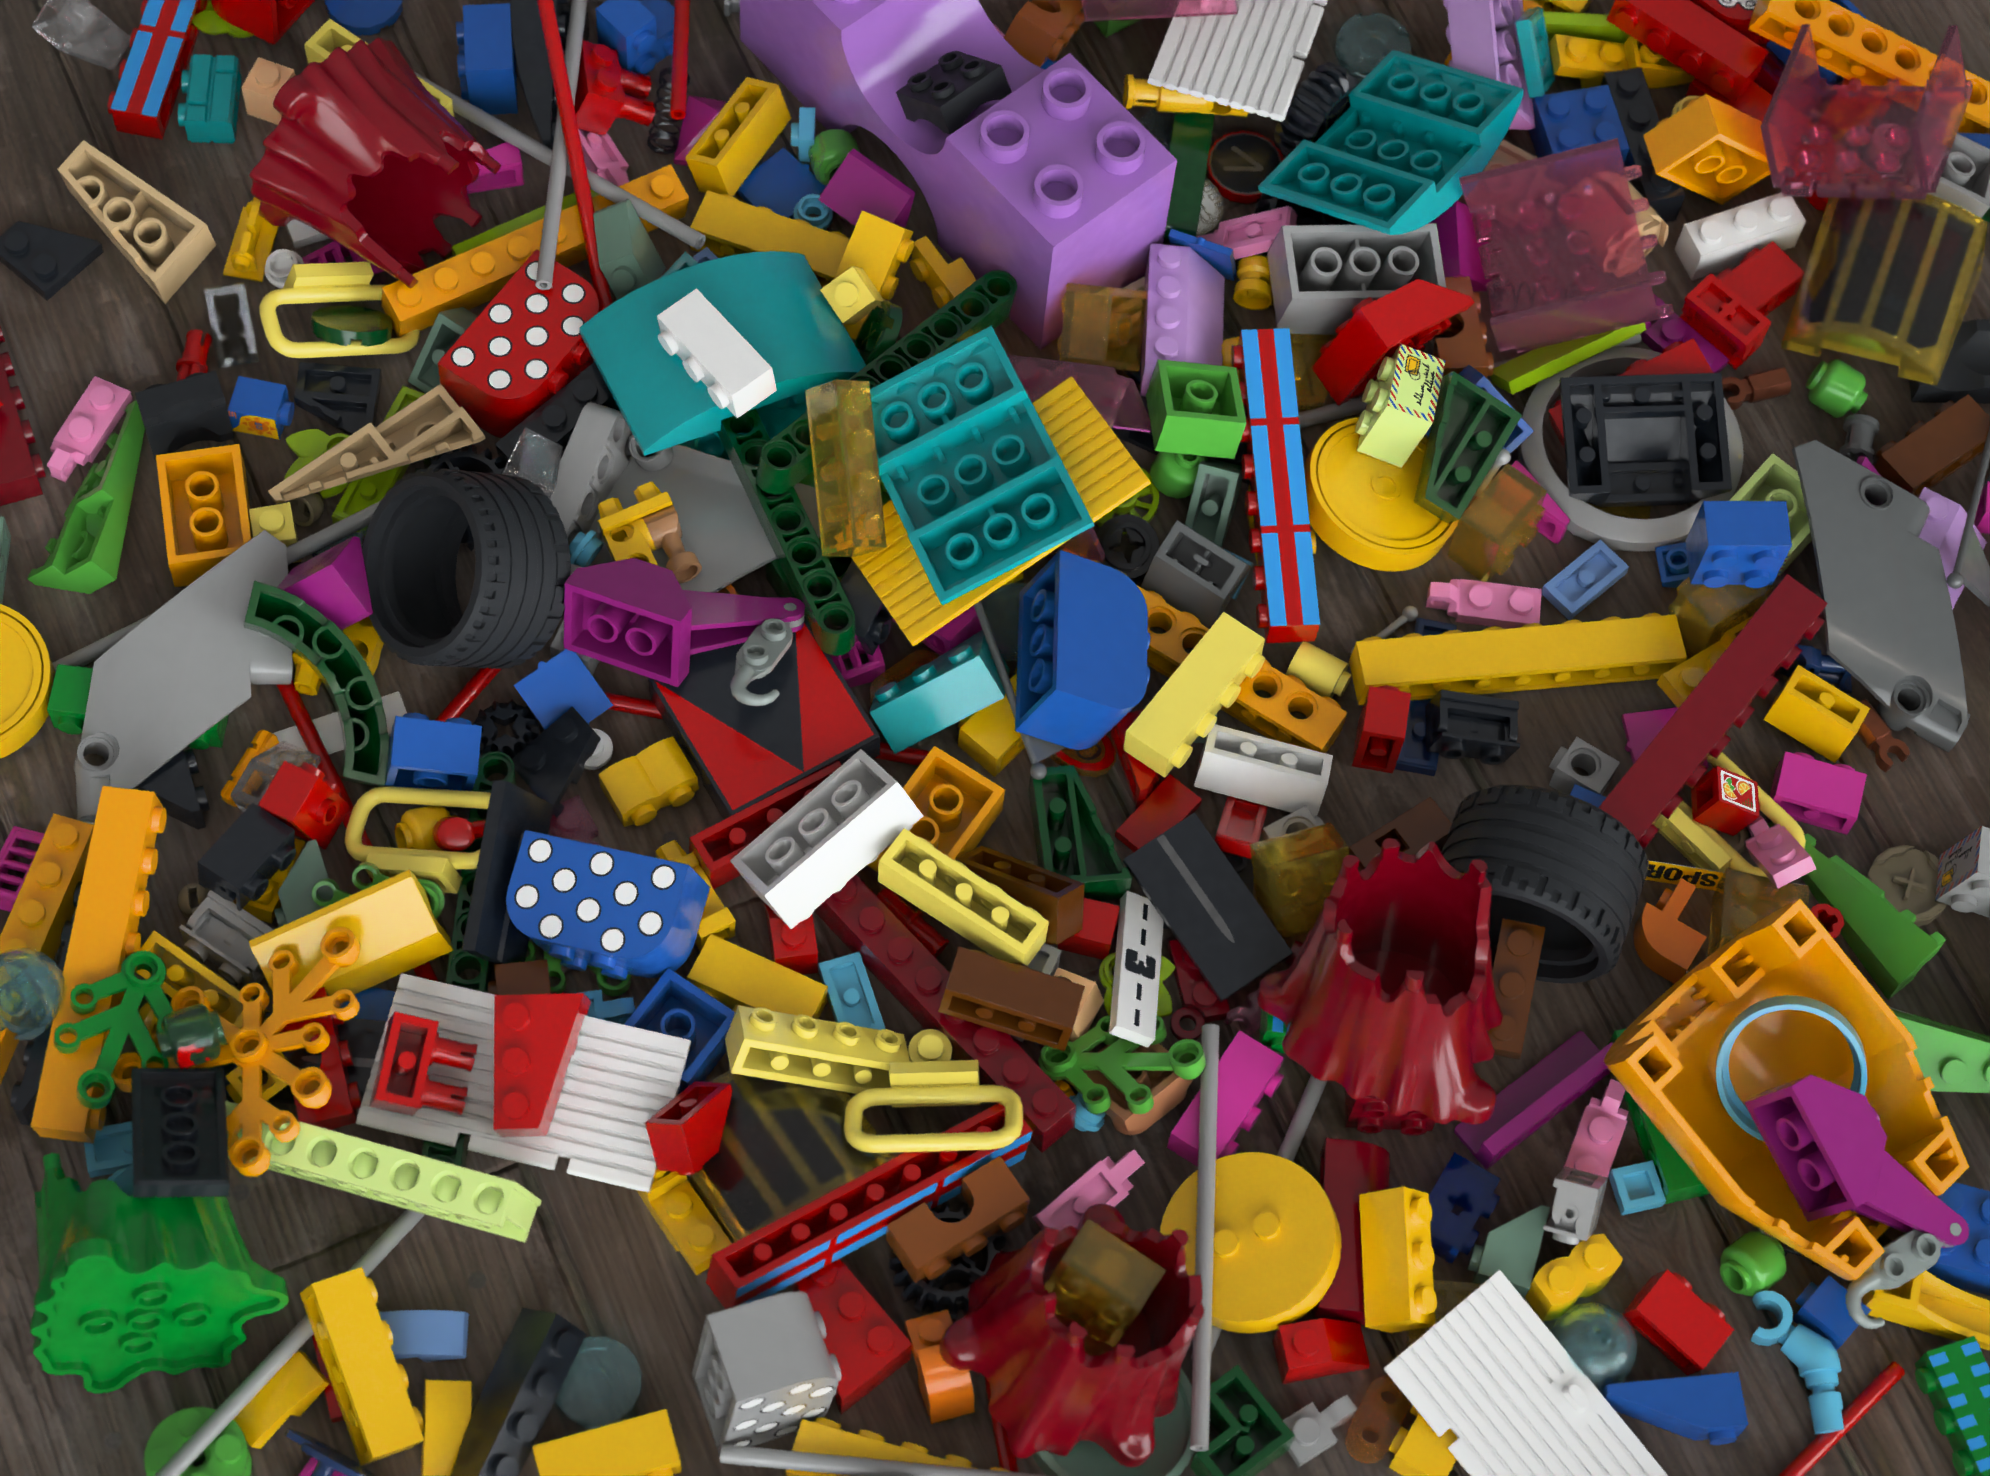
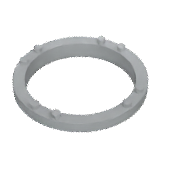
M1611 347L1540 381L1531 393L1522 415L1524 421L1534 432L1517 447L1519 462L1570 519L1567 530L1572 535L1579 536L1594 544L1601 539L1614 551L1640 552L1655 551V547L1686 542L1685 540L1703 501H1729L1733 497L1741 477L1744 455L1738 422L1724 398L1732 490L1730 492L1701 499L1695 505L1682 512L1656 519H1631L1612 515L1584 501L1569 497L1568 488L1559 479L1548 460L1543 442L1544 415L1551 403L1560 395L1559 380L1561 377H1593L1609 373H1624L1626 368L1632 363L1641 359L1648 361L1661 354L1652 350L1634 347Z

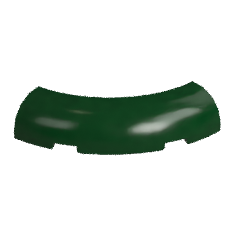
M254 581L244 628L265 634L289 647L306 661L324 683L334 702L342 728L344 755L341 780L369 786H385L389 755L387 722L380 692L362 655L334 622L327 619L315 608L305 603V601L277 587Z

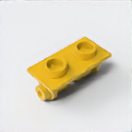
M256 197L248 202L246 207L242 208L223 275L263 282L266 260L272 252L279 226L271 225L259 215L261 200Z

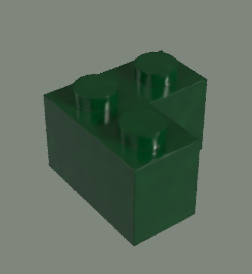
M1238 1364L1210 1385L1209 1421L1220 1435L1209 1443L1207 1451L1195 1453L1190 1468L1196 1476H1255L1287 1452L1295 1437L1293 1432Z

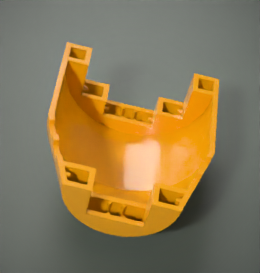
M1797 899L1764 917L1734 937L1671 986L1618 1037L1608 1050L1604 1058V1064L1721 1206L1840 1278L1856 1280L1885 1252L1877 1242V1239L1890 1226L1850 1210L1807 1222L1766 1143L1739 1127L1727 1113L1719 1097L1716 1084L1717 1053L1721 1039L1732 1021L1741 1012L1755 1003L1776 996H1804L1833 1007L1851 1023L1863 1044L1867 1062L1865 1096L1878 1113L1880 1124L1887 1135L1885 1151L1935 1196L1942 1195L1969 1168V1165L1948 1117L1941 1116L1930 1092L1934 1088V1084L1930 1076L1924 1077L1913 1050L1917 1049V1045L1913 1036L1801 899ZM1780 1010L1754 1019L1739 1033L1731 1049L1729 1073L1734 1090L1744 1103L1763 1091L1808 1075H1814L1850 1089L1854 1075V1061L1850 1046L1844 1035L1829 1020L1806 1011Z

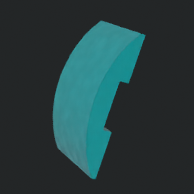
M1392 50L1349 93L1351 107L1315 143L1303 140L1258 185L1259 192L1388 235H1399L1414 231L1430 223L1449 209L1481 174L1498 149L1517 113L1524 96L1523 88Z
M751 252L692 265L632 291L597 313L579 328L583 341L644 456L720 431L721 420L734 416L727 407L720 409L710 397L707 390L708 387L701 380L695 382L686 372L682 363L683 360L677 354L669 355L658 340V335L661 332L657 315L696 288L773 369L777 391L750 410L791 396L795 403L799 404L832 393L866 366L843 323L820 291L822 286L804 254L792 252Z
M992 325L844 403L850 419L900 516L914 550L942 606L1095 526Z

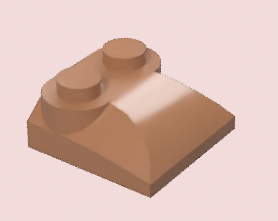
M1156 1044L1150 1045L1148 1048L1141 1045L1131 1053H1168L1169 1051L1162 1045ZM1106 1045L1105 1047H1103V1048H1102L1100 1051H1098V1052H1102L1104 1049H1106V1048L1109 1047L1110 1045ZM1083 1070L1095 1084H1102L1107 1087L1111 1098V1106L1105 1113L1111 1117L1114 1128L1125 1135L1140 1134L1155 1124L1185 1098L1187 1089L1193 1080L1183 1079L1177 1076L1174 1071L1126 1070L1139 1084L1147 1085L1150 1088L1154 1099L1153 1108L1149 1112L1134 1114L1129 1110L1125 1096L1099 1070ZM1095 1097L1092 1101H1097L1102 1097ZM1139 1097V1098L1135 1099L1134 1101H1141V1100H1143L1145 1097Z

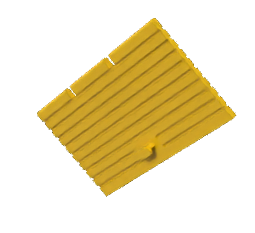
M1072 376L1032 402L1093 522H1096L1151 484L1149 478ZM892 500L837 536L913 647L1065 543L1063 542L942 606Z

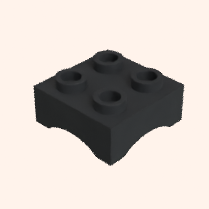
M960 51L946 53L940 57L939 63L926 72L915 74L908 80L907 85L896 91L908 120L913 122L918 119L927 120L949 135L961 128L967 117L977 107L992 100H1002L1012 93L1001 65Z
M1911 317L1903 333L1911 402L1946 403L1949 400H1953L1956 403L1969 394L1976 403L1990 404V320L1974 319L1965 322L1945 323L1932 321L1927 318Z
M216 370L207 373H193L185 379L165 385L154 384L143 391L135 393L155 461L156 455L174 453L179 448L193 442H224L234 439L225 397Z

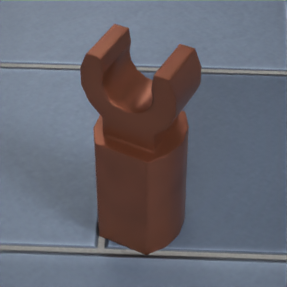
M1785 367L1747 375L1743 380L1736 377L1722 379L1723 392L1730 391L1735 394L1734 397H1729L1726 400L1732 410L1741 407L1745 401L1754 403L1788 395L1791 390V380Z
M1864 699L1860 702L1869 707L1870 710L1856 734L1869 750L1873 749L1876 753L1875 761L1877 766L1884 772H1887L1893 765L1892 760L1887 755L1888 752L1896 754L1899 760L1904 762L1910 755V750L1903 741L1891 736V729L1869 701Z

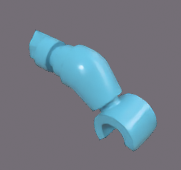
M1767 1290L1755 1294L1752 1299L1755 1307L1758 1310L1765 1309L1771 1311L1778 1320V1326L1773 1329H1764L1759 1326L1750 1341L1761 1346H1770L1778 1342L1783 1345L1780 1350L1798 1367L1800 1377L1805 1378L1807 1389L1813 1391V1394L1808 1399L1814 1434L1843 1430L1841 1410L1844 1408L1841 1392L1835 1391V1387L1839 1385L1837 1373L1841 1372L1842 1369L1837 1351L1831 1341L1800 1323L1797 1327L1791 1324L1793 1311L1790 1303L1783 1295Z

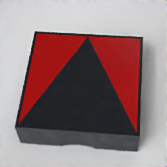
M805 616L803 628L793 632L792 644L775 668L763 678L751 681L746 687L749 692L759 695L767 694L774 689L778 690L779 696L767 705H746L739 702L731 693L730 683L735 674L736 655L744 643L690 656L689 674L679 687L648 678L652 702L655 704L678 745L684 749L695 763L701 775L703 786L723 819L746 809L837 761H840L841 765H843L860 749L872 759L880 755L879 733L830 655L823 652L819 647Z

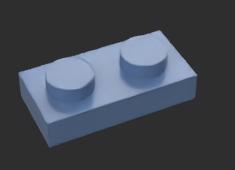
M1600 539L1548 581L1542 588V595L1568 620H1571L1625 576L1629 566Z

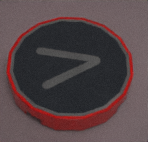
M1247 131L1228 133L1218 139L1209 150L1206 174L1224 198L1232 202L1254 203L1257 202V199L1261 198L1262 192H1259L1258 185L1283 161L1280 150L1274 146L1275 144L1258 133Z

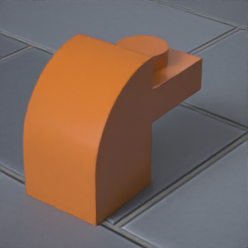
M1682 878L1674 892L1668 888L1664 890L1655 907L1646 903L1636 922L1633 934L1635 949L1642 962L1653 972L1674 984L1686 974L1707 938L1678 921L1696 889L1695 885Z
M948 1309L905 1321V1331L909 1341L912 1343V1353L918 1368L919 1389L931 1424L975 1412L974 1393L969 1370L952 1368L943 1360L940 1354L939 1344L941 1338L949 1326L953 1324Z

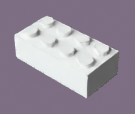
M860 749L733 857L730 862L754 892L790 929H793L798 923L809 918L813 911L833 893L840 891L847 881L862 868L874 862L880 853L894 842L904 828L910 831L912 826L923 815L901 785Z

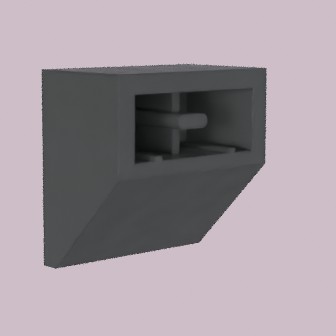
M1177 520L1156 552L1140 587L1146 591L1151 590L1158 593L1165 599L1167 604L1181 612L1186 611L1193 614L1202 625L1210 629L1227 607L1251 569V566Z

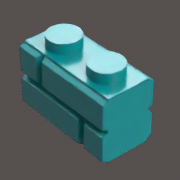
M193 54L190 60V69L182 71V92L187 94L186 103L179 102L178 124L179 126H185L187 138L191 142L209 143L214 141L215 143L233 144L236 141L242 82L239 59L236 56L217 55L213 57L212 55Z

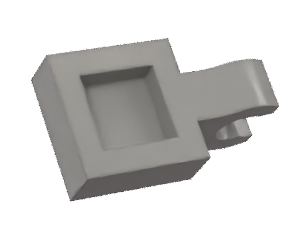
M1348 1395L1339 1398L1321 1413L1314 1403L1311 1402L1283 1420L1295 1435L1288 1452L1298 1467L1337 1443L1338 1439L1332 1430L1355 1416L1354 1412L1357 1411Z

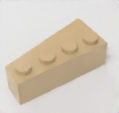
M84 140L58 168L69 192L165 304L216 246L206 223Z

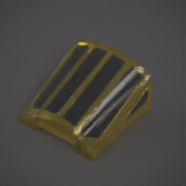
M1876 184L1832 187L1781 348L1820 357L1823 349L1827 348L1899 366L1898 377L1937 386L1981 275L1988 222L1956 204L1911 189Z
M729 1070L710 1081L731 1083L732 1096L719 1152L708 1160L699 1172L686 1176L691 1186L733 1244L895 1158V1155L893 1153L862 1152L849 1144L844 1133L845 1109L851 1100L847 1092L735 1074ZM862 1114V1132L868 1135H879Z

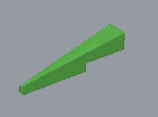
M137 400L127 405L124 410L127 415L119 435L111 433L107 439L106 444L111 448L107 457L99 464L95 463L92 465L64 513L66 520L59 538H50L46 544L45 549L50 555L45 564L38 569L31 570L27 579L34 585L91 594L117 579L145 432Z
M1772 821L1768 824L1769 828L1775 825ZM1807 833L1804 835L1806 840L1805 850L1811 856L1816 869L1802 876L1801 879L1806 885H1809V890L1819 904H1829L1841 912L1844 918V926L1840 931L1841 935L1887 1000H1889L1914 979L1921 967L1936 955L1946 939L1937 931L1929 935L1915 925V914L1908 909L1899 912L1884 897L1885 891L1839 856L1835 855L1828 858L1814 848L1816 839Z

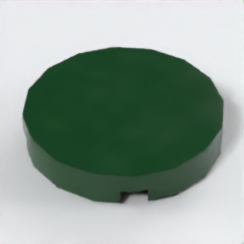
M887 300L881 302V307L883 308L876 306L875 309H872L855 340V346L860 350L859 353L866 366L896 343L901 328L902 308Z
M348 305L329 306L314 311L311 318V329L313 328L312 332L314 335L333 344L347 346L351 345V339L362 340V345L375 346L385 343L392 336L393 320L387 314L374 309Z

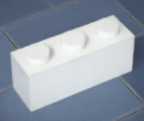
M1789 190L1684 224L1674 250L1691 281L1708 276L1710 273L1714 274L1726 268L1740 265L1742 259L1752 249L1758 248L1761 250L1772 241L1782 250L1795 247L1806 220Z
M697 288L657 315L661 332L658 335V340L669 355L677 354L683 360L682 363L688 375L695 382L701 380L708 387L707 390L710 397L720 409L727 407L736 418H739L777 391L772 367Z
M1215 724L1206 737L1194 787L1288 812H1294L1307 806L1313 817H1315L1319 812L1328 785L1333 755Z

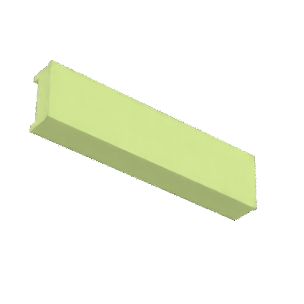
M226 1101V1118L238 1104ZM298 1121L300 1132L297 1137L289 1142H280L271 1133L269 1126L262 1122V1141L271 1154L267 1169L270 1171L526 1243L537 1207H540L542 1202L541 1199L517 1182ZM290 1122L284 1123L279 1128V1131L286 1129ZM242 1129L237 1134L239 1139L242 1137Z

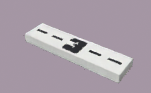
M1126 891L1120 898L1109 1034L1148 1048L1154 1042L1156 1033L1164 920L1148 898Z

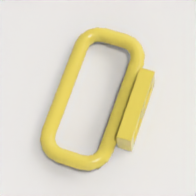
M370 262L293 264L283 288L270 291L263 297L259 305L260 318L268 342L278 353L290 358L400 354L410 351L417 345L420 338V330L410 331L402 337L391 338L385 343L375 346L362 345V340H351V345L343 346L326 341L292 342L284 337L276 314V307L279 305L382 300V287L386 285H370L374 275Z
M1723 752L1717 759L1711 755L1706 759L1714 768L1719 766L1751 779ZM1758 786L1760 811L1775 825L1780 824L1781 827L1784 826L1805 849L1806 840L1800 825ZM1684 801L1681 802L1669 819L1661 815L1654 824V826L1659 828L1658 832L1696 868L1727 872V869L1730 868L1739 875L1769 879L1759 867L1751 865L1713 828L1693 821L1692 808Z
M396 786L375 787L365 792L352 809L344 839L347 852L357 861L373 863L381 874L388 877H393L410 870L417 879H429L436 882L444 893L458 894L462 877L457 872V869H477L480 849L468 853L367 846L362 843L364 828L370 811L380 803L488 810L491 793ZM365 869L366 872L370 875V877L374 880L372 872Z
M978 1060L890 1062V1088L864 1090L856 1094L848 1102L845 1109L844 1133L846 1140L855 1149L868 1153L1000 1149L1012 1144L1020 1136L1023 1127V1106L1020 1097L1012 1089L1004 1086L980 1085ZM980 1103H999L1005 1106V1126L993 1132L868 1135L862 1132L863 1111L873 1106L892 1105V1108L965 1106L980 1105Z

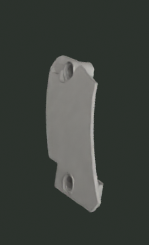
M266 530L259 533L179 592L94 662L81 742L77 748L73 767L76 775L77 820L94 825L102 786L135 789L175 755L251 698V685L291 684L293 668L292 650L274 638L244 628L254 581L278 587L288 575L287 546ZM88 754H98L103 757L106 763L100 766H93L87 763L84 757Z

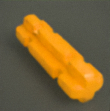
M261 729L256 733L251 741L253 747L247 748L231 774L233 779L228 780L221 790L220 795L225 803L236 808L243 805L249 795L247 789H253L269 762L267 756H273L279 746L278 737L267 730Z

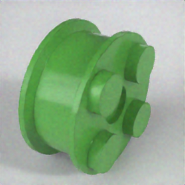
M192 1407L177 1411L165 1418L155 1428L147 1442L144 1455L146 1475L155 1476L216 1409ZM232 1420L180 1476H251V1455L245 1436L238 1424ZM199 1460L205 1461L201 1466H193Z

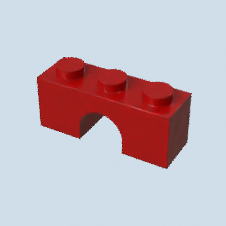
M321 987L310 1000L330 995L325 987ZM334 1014L287 1024L280 1033L302 1029L305 1025L316 1022L320 1023L330 1036L328 1047L320 1052L322 1060L319 1068L324 1072L332 1085L330 1099L322 1107L308 1108L301 1105L294 1096L299 1121L329 1130L356 1123L358 1116L356 1109L361 1108L362 1095L358 1082L350 1083L347 1067L354 1065L348 1040L341 1041L337 1025L344 1024V1020H340ZM320 1034L314 1035L309 1042L315 1041Z

